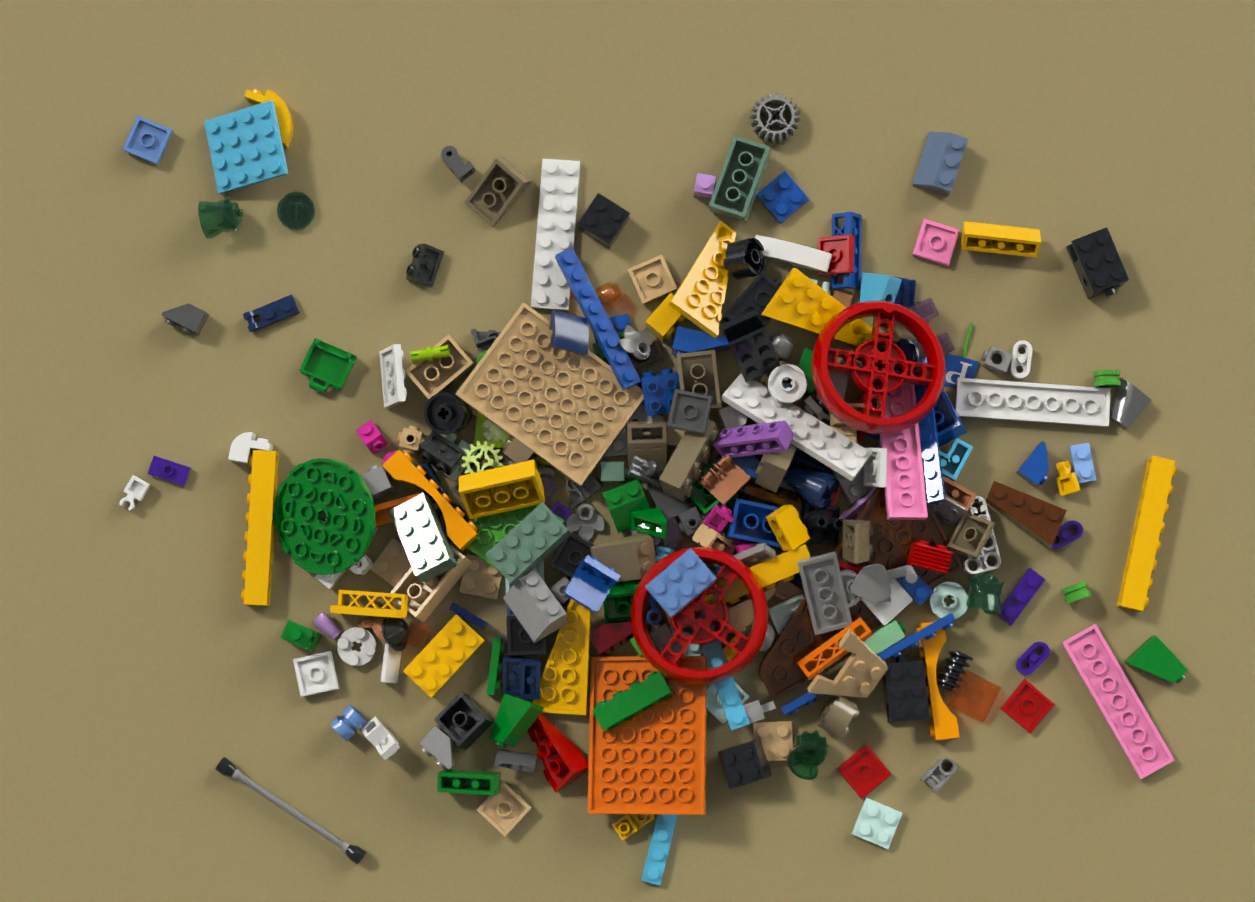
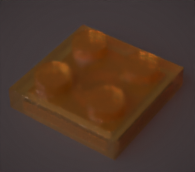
M965 670L967 673L963 674V681L959 682L958 685L960 687L956 688V694H953L948 705L985 722L1001 687Z

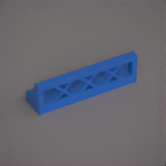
M854 212L832 214V236L854 235L853 273L842 274L843 284H837V277L839 275H831V289L833 290L844 288L860 290L862 215ZM844 218V225L840 229L838 227V219Z

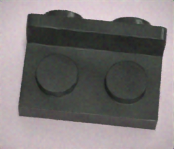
M425 243L418 244L412 252L413 260L407 267L406 280L433 287L444 251Z
M432 431L421 444L418 455L424 462L435 466L439 472L450 476L454 466L464 455V450L440 434Z

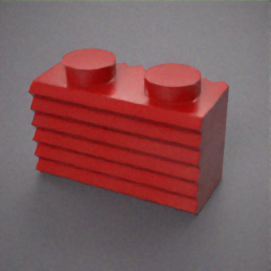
M918 539V542L912 541L906 564L947 574L952 552L947 550L948 546L936 544V547L929 546L928 541Z

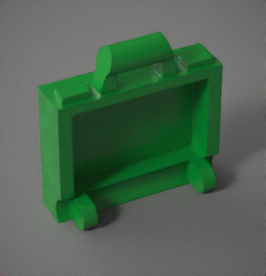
M314 338L299 371L302 375L310 376L309 388L320 393H324L330 385L337 390H343L357 356ZM318 379L325 382V385L314 382V380Z

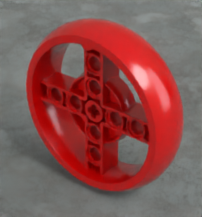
M888 301L860 302L838 312L825 324L819 333L811 361L815 389L829 412L845 425L870 434L895 433L920 422L937 403L945 381L946 366L944 353L935 332L923 318L912 310ZM873 317L871 340L860 344L854 352L830 348L832 340L845 325L861 318ZM894 322L907 329L917 339L925 353L928 364L906 361L902 350L892 342ZM879 326L886 329V334L880 332ZM877 345H881L884 348V352H880L877 349ZM837 357L842 358L845 364H839L837 362ZM856 360L863 363V368L856 365ZM876 364L879 365V368H882L880 371H878V367L875 366ZM894 367L900 368L901 374H897L894 371ZM828 370L851 374L857 387L865 392L863 414L850 407L839 396L831 382ZM913 370H917L920 377L914 376ZM873 382L880 385V390L873 387ZM903 382L927 386L922 399L911 410L897 417L884 418L886 395L896 391ZM875 401L878 404V409L873 408L870 402Z
M686 548L663 557L641 579L632 601V631L641 653L660 673L673 680L687 684L704 685L717 683L739 673L757 655L767 632L768 604L758 578L738 558L713 548H691L702 562L721 566L715 577L717 581L721 578L726 579L728 584L725 588L717 587V581H715L689 603L686 609H682L673 618L670 617L675 634L662 653H660L653 644L646 625V607L651 593L645 586L690 549ZM737 578L747 589L752 601L753 626L749 638L728 624L729 611L723 598ZM710 594L716 596V602L712 605L705 602L706 597ZM703 611L704 619L699 618L698 621L695 620V613ZM713 622L721 624V629L718 632L711 631L710 626ZM685 627L693 628L692 636L686 637L683 635ZM728 634H736L737 641L735 643H728L726 640ZM719 640L737 653L730 661L710 669L696 670L677 665L691 644L705 645ZM674 643L682 644V650L679 653L672 652V645Z

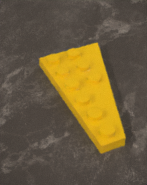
M722 221L713 231L668 304L714 338L719 334L718 326L722 317L721 309L722 304H724L728 283V270L724 267L723 261L726 258L727 245L735 242L736 232Z

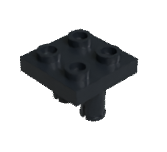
M809 503L802 504L801 522L806 526L810 537L806 541L807 543L838 545L839 530L843 529V519H839L840 507L829 506L827 509L823 508L818 511Z

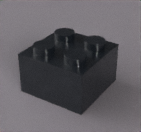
M598 193L578 222V229L610 249L630 219V213Z
M572 533L561 543L549 566L572 578L580 562L587 555L592 557L590 547L594 545Z
M506 616L508 656L547 655V636L534 643L515 616Z
M460 692L434 719L454 743L465 750L494 723L478 704L463 692Z
M760 738L718 751L729 789L772 776Z

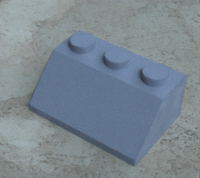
M929 132L912 185L948 197L952 190L968 138L953 133Z

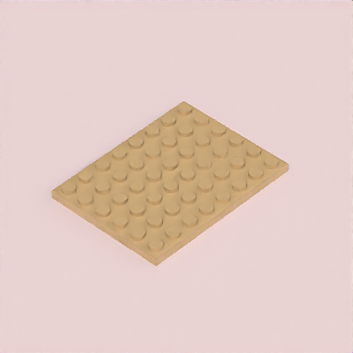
M523 302L456 392L455 396L507 434L518 439L534 451L533 453L581 486L644 399L643 391L637 385L622 390L611 366L589 350L587 355H581L551 348L553 330L549 329L550 321Z

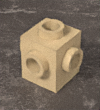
M409 426V428H403V432H399L397 443H400L399 447L403 449V452L406 451L408 454L414 455V452L419 453V448L426 438L424 433L420 431V428ZM409 436L414 437L413 442L407 441Z

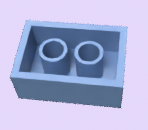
M690 548L645 587L667 614L673 618L717 581V578Z

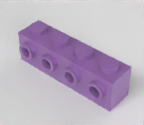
M786 420L725 428L720 431L714 447L721 457L729 455L731 458L787 451L794 433Z

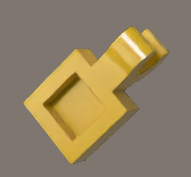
M1070 461L1056 463L1060 477L1056 478L1060 495L1065 496L1081 491L1076 473H1070Z

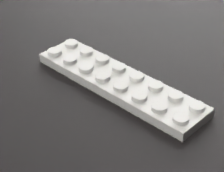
M542 159L531 308L569 311L571 288L555 259V255L571 248L574 249L580 161Z
M742 374L735 379L721 397L722 401L759 424L786 420L794 433L791 444L850 481L856 477L871 457L872 452L793 403H781L775 400L768 388L756 380L752 379L745 382Z
M957 378L955 410L959 417L1109 427L1111 388Z

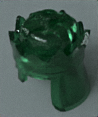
M230 197L219 202H199V220L207 239L216 237L222 232H238L236 227L241 225L244 213L242 209H239V205L236 202H230Z
M989 571L968 578L969 597L966 605L971 608L983 609L986 614L1001 615L999 597L1004 582H999V578L991 576Z
M817 730L813 733L805 731L801 736L796 735L793 744L794 749L788 757V766L794 775L805 780H813L817 777L818 765L825 760L830 745H827L826 738L820 737Z

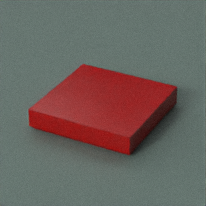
M854 235L818 238L817 249L831 253L832 258L828 272L817 271V275L829 276L853 273Z
M1024 679L1000 709L1031 734L1055 704Z
M867 744L836 768L860 799H863L892 775Z

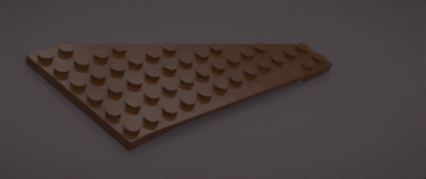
M877 487L856 518V520H868L873 525V535L870 536L873 553L870 556V560L854 564L843 559V539L834 552H836L838 563L859 568L872 564H881L886 570H890L906 564L912 541L918 542V539L928 541L929 546L936 547V544L947 546L949 539L930 505H927L928 517L926 520H887L885 487ZM947 548L948 551L952 552L947 574L915 566L912 567L916 574L932 588L940 581L964 568L955 550ZM805 596L759 666L760 678L773 700L785 695L807 680V676L797 662L844 629L815 635ZM861 600L857 603V607L852 606L849 608L852 623L861 617L871 631L882 624Z

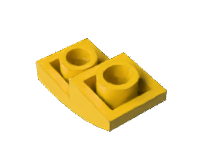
M626 814L614 822L612 826L623 841L654 820L656 815Z

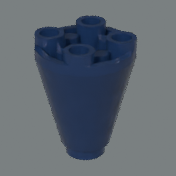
M789 466L783 477V480L787 481L786 483L818 511L823 508L827 509L832 501L830 497L833 491L836 492L840 485V481L833 474L796 466Z

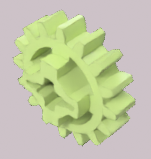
M477 441L476 447L470 444L471 450H464L467 457L463 456L461 458L466 462L462 464V468H467L464 472L465 475L475 473L471 469L470 464L475 465L477 472L485 471L489 468L503 467V464L499 463V461L503 460V456H498L500 450H494V444L489 447L487 441L484 442V445ZM481 450L479 454L473 456V453ZM488 451L493 454L495 460L489 458ZM484 455L485 462L487 463H484L482 468H480V464L477 461H481Z

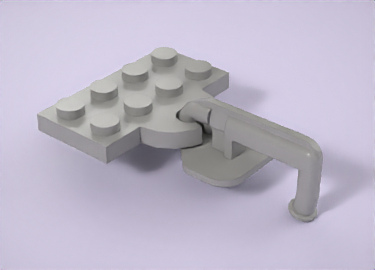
M836 552L797 561L815 635L846 628L850 625L852 619L849 608L856 605L861 598L869 603L888 599L891 594L889 580L906 576V581L909 583L917 581V575L911 565L886 570L881 564L864 566L858 574L849 569H840Z

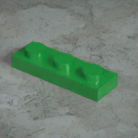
M502 637L493 638L486 695L495 696L496 692L500 690L501 681L497 680L498 673H502L503 661H500V654H504L505 642H502Z

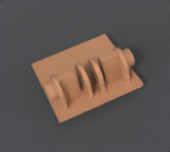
M729 455L722 456V459L717 464H714V467L710 468V471L704 477L702 476V479L699 481L723 505L751 479L746 472L732 461Z

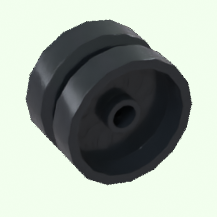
M457 391L441 392L433 395L427 401L424 408V418L432 431L448 435L463 430L470 423L472 407L455 396Z

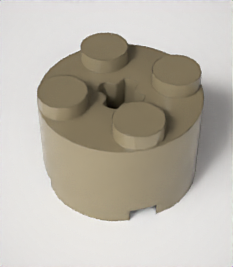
M834 695L836 697L833 700L829 698L818 716L821 718V721H816V725L836 738L840 735L844 737L849 730L848 725L850 721L857 718L860 710L857 709V704L846 697Z

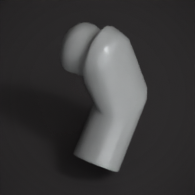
M545 465L537 466L540 477L546 475L554 478L555 468Z

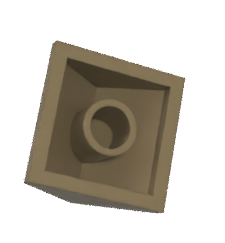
M965 512L947 546L975 560L979 557L995 523Z

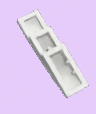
M760 235L755 237L763 245V257L766 256L774 261L789 263L796 267L828 272L832 258L831 253Z

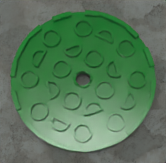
M331 458L311 459L294 467L289 472L290 474L286 480L282 481L274 503L275 529H278L279 542L283 550L292 557L296 565L314 574H336L354 566L368 550L375 530L374 502L367 484L352 467L342 461ZM323 511L328 517L326 521H323L321 517Z

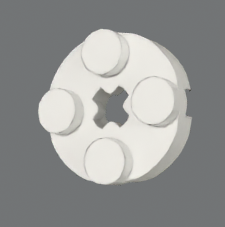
M792 364L776 367L768 378V390L771 396L781 403L791 404L799 400L807 388L804 372ZM790 379V384L793 386L785 389L782 381Z
M356 627L346 630L337 642L340 658L352 666H362L369 663L373 659L377 647L375 637L370 631ZM355 641L357 643H362V646L360 647V652H358L357 650H352V647L354 646L353 643Z

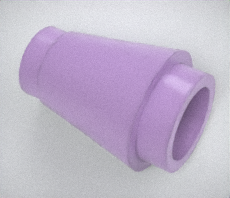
M321 612L312 622L316 629L332 639L336 638L341 632L328 613Z

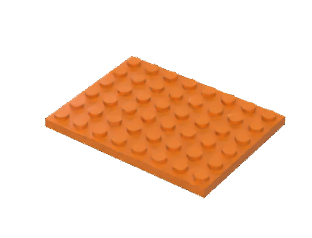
M644 656L591 657L587 814L705 815L707 684H687L665 676L674 692L673 696L614 729L605 732L601 729L592 709L596 708V704L602 700L608 701L612 699V695L621 690L624 692L630 689L629 686L636 681L642 682L647 679L646 676L654 671L658 673L659 671ZM683 656L677 665L696 670L707 669L706 656Z

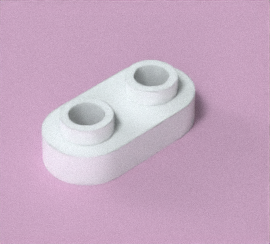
M1021 340L1013 346V357L1010 362V373L1016 379L1025 378L1029 374L1031 366L1032 346L1029 342ZM1019 348H1023L1025 350V353L1020 354L1018 351ZM1016 367H1021L1022 373H1018Z

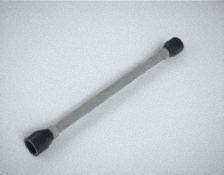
M223 757L217 765L216 771L235 780L239 779L247 787L249 786V788L259 793L265 799L270 800V802L272 801L274 805L276 804V806L286 811L297 820L299 819L301 823L303 822V824L307 825V827L309 826V828L325 839H328V841H332L334 845L336 844V846L340 847L347 857L357 865L365 856L366 851L359 846L341 841L337 836L320 827V825L318 826L316 822L314 823L310 818L304 816V814L289 806V804L287 805V803L283 802V800L281 801V799L265 788L260 787V785L258 786L250 778L248 779L227 758Z

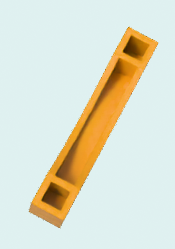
M398 450L382 466L396 481L418 486L434 498L444 515L447 536L463 551L479 536L476 532L478 528L471 520L467 523L463 518L465 514L458 506L454 509L450 504L452 500L446 493L440 494L437 490L439 486L433 479L427 480L424 476L426 472L419 465L417 467L411 462L413 458L406 451L402 453Z
M933 622L918 624L919 628H916V632ZM940 628L935 631L937 635L928 640L925 637L920 639L921 647L918 648L919 657L923 659L929 715L931 717L929 734L930 737L933 736V740L959 738L957 718L943 702L936 682L937 659L941 648L946 642V632Z

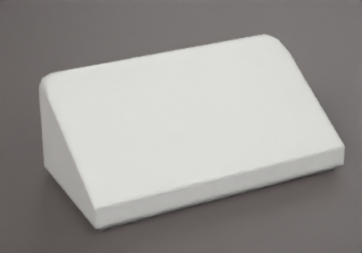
M387 643L384 650L381 682L396 684L398 682L401 651H394Z

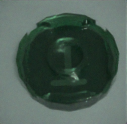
M288 193L278 203V218L289 229H304L311 224L315 217L314 203L304 193Z

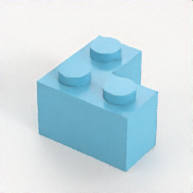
M955 438L947 453L940 451L942 475L955 481L973 446Z

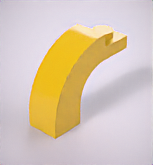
M247 89L244 97L248 102L256 105L270 100L274 102L283 147L288 148L293 136V120L284 101L268 89L265 95L256 89H253V91Z

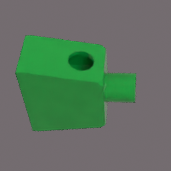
M288 619L280 638L314 652L322 634Z

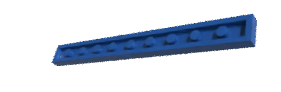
M950 613L886 648L877 655L883 661L890 656L894 659L903 654L901 652L902 649L908 647L910 650L919 645L918 641L925 637L928 640L937 635L935 631L938 629L946 630L954 625L953 621L956 619ZM807 692L783 705L781 710L784 715L786 713L792 715L800 710L799 706L803 704L809 706L816 702L817 699L815 697L821 694Z

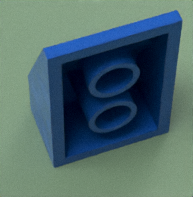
M677 326L672 347V354L675 355V358H677V354L709 350H715V353L730 350L726 337L718 335L714 338L706 332Z
M943 388L934 406L939 447L967 433Z

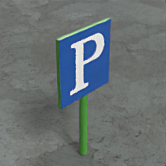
M970 323L961 357L947 353L944 386L956 389L957 378H975L979 362L965 358L974 326L973 323Z

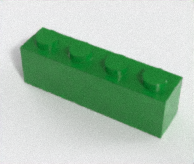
M654 671L646 676V680L632 683L629 686L630 689L624 692L623 690L616 692L612 695V699L598 702L596 708L592 709L601 729L608 732L673 696L674 692L665 675Z

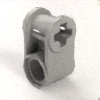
M942 757L922 775L920 780L925 781L932 788V792L936 793L956 771L955 761L949 757ZM943 762H951L952 767L949 771H943Z

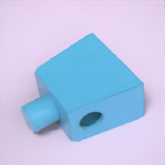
M862 272L860 302L888 301L894 303L902 279L889 275Z

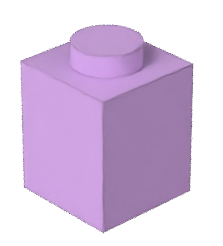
M697 173L693 196L711 199L716 176Z

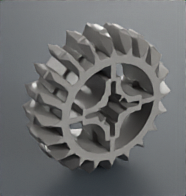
M776 92L775 97L768 93V99L762 95L761 101L756 100V106L751 108L754 113L750 114V118L754 120L750 121V125L755 126L753 132L760 131L758 134L759 138L763 135L765 136V142L768 141V138H772L771 142L775 143V139L778 138L779 143H782L783 137L789 140V134L794 136V129L799 128L797 123L801 121V118L798 117L800 110H795L798 106L797 103L791 105L792 98L785 100L786 94H783L782 98H780L778 92ZM769 105H780V107L773 109ZM785 110H787L790 115L789 125L783 118ZM761 111L765 113L768 119L765 125L760 120ZM779 114L778 120H772L771 122L772 115L775 116ZM772 127H779L780 129L783 128V130L780 131H772L770 129Z

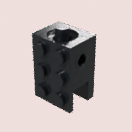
M1107 227L1071 241L1072 244L1066 246L1088 299L1102 293L1106 297H1110L1117 293L1115 288L1123 286L1129 281V277Z
M761 272L725 311L722 319L728 322L757 309L763 326L767 327L773 319L761 314L782 283L777 279L772 281Z
M757 309L721 325L745 382L781 366L767 328L763 326Z
M907 655L897 656L896 663L887 664L888 669L882 677L887 723L930 719L923 660L908 661Z

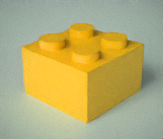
M672 293L665 298L645 322V328H648L661 342L665 339L670 340L675 334L676 326H682L687 320L685 316L668 305L674 296Z

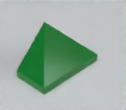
M659 507L633 511L631 513V530L666 539L667 521Z

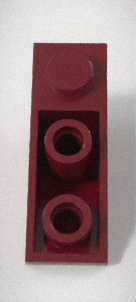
M631 622L603 624L590 632V640L599 655L601 653L607 655L615 650L613 648L614 645L617 643L623 645L631 639L629 637L633 634Z

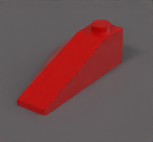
M540 714L528 729L531 741L537 745L539 753H536L537 757L542 759L545 767L543 773L555 793L581 777L588 770V762L582 752L545 716Z

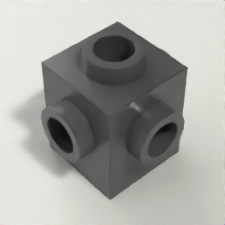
M693 507L678 514L681 522L678 523V527L682 534L686 533L687 537H693L695 531L703 524L705 517L703 513H698L696 507ZM694 521L696 525L690 526L689 522Z

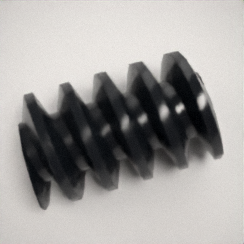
M957 650L949 651L952 658L945 659L949 665L942 666L946 672H939V676L942 679H936L939 686L955 694L956 692L953 688L960 687L956 681H963L959 675L967 673L963 667H970L966 661L973 660L972 657Z

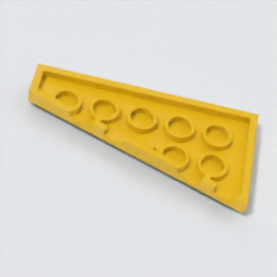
M793 268L761 315L819 334L825 324L846 307L798 269ZM858 319L845 325L836 334L834 339L858 347L863 342L871 340L872 327L862 319Z
M571 599L566 611L567 624L560 628L542 674L540 700L533 699L532 702L544 707L541 713L587 715L591 611Z

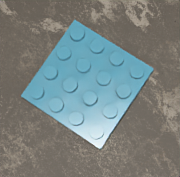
M270 100L204 121L218 194L222 195L288 175L273 101Z

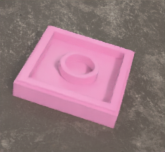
M923 219L912 256L948 267L960 230Z

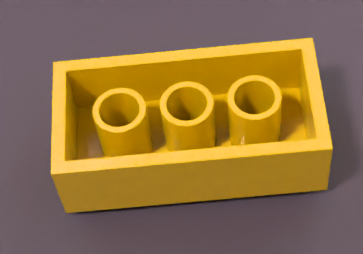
M534 460L459 476V493L470 519L538 505L542 502L545 503L544 486Z
M456 614L403 672L426 694L434 698L486 640Z

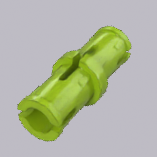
M448 345L434 348L428 346L427 349L410 351L412 363L426 360L431 362L433 359L450 357Z

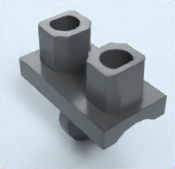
M633 456L628 476L641 479L647 485L659 487L661 486L659 478L664 468L656 465V462L653 460L649 462L640 457Z

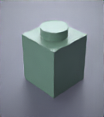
M601 462V483H624V478H628V466H624V462Z

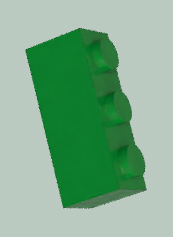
M443 769L438 772L437 792L493 796L500 792L501 772Z

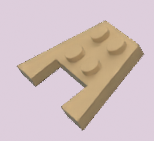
M848 629L839 642V646L851 652L852 655L834 680L817 674L807 688L809 693L868 698L887 671V664L856 634Z

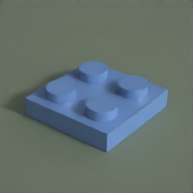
M137 116L122 150L159 165L174 131L141 116Z

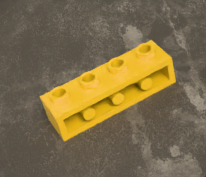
M964 221L961 233L962 250L1038 258L1041 245L1039 229Z

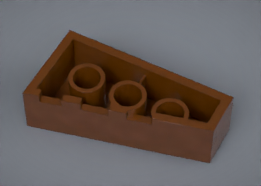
M996 481L993 482L986 499L987 504L1011 519L1016 525L1022 527L1030 535L1051 549L1067 510Z

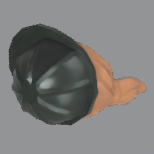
M365 618L356 623L360 628H372L374 633L394 651L400 652L407 645L409 628L408 623L403 618Z

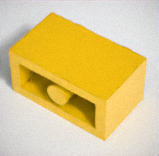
M783 505L766 517L783 551L794 550L810 539L808 530L802 524L799 513L793 505Z

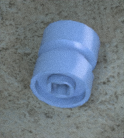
M351 704L342 711V716H337L330 723L345 741H348L355 735L356 729L360 730L367 723L365 718Z

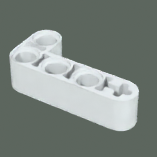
M976 496L973 503H979L980 507H972L971 504L967 513L975 515L983 512V515L978 517L991 521L985 499ZM993 529L988 537L990 540L989 548L983 547L977 559L968 558L963 562L964 568L962 569L966 574L975 575L994 570L1000 566L1001 557ZM988 556H992L995 559V565L992 567L987 564ZM969 561L976 563L977 568L975 571H971L968 568Z

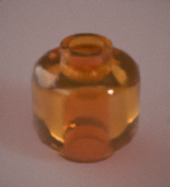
M607 282L595 289L605 310H609L621 302L623 295L616 283Z

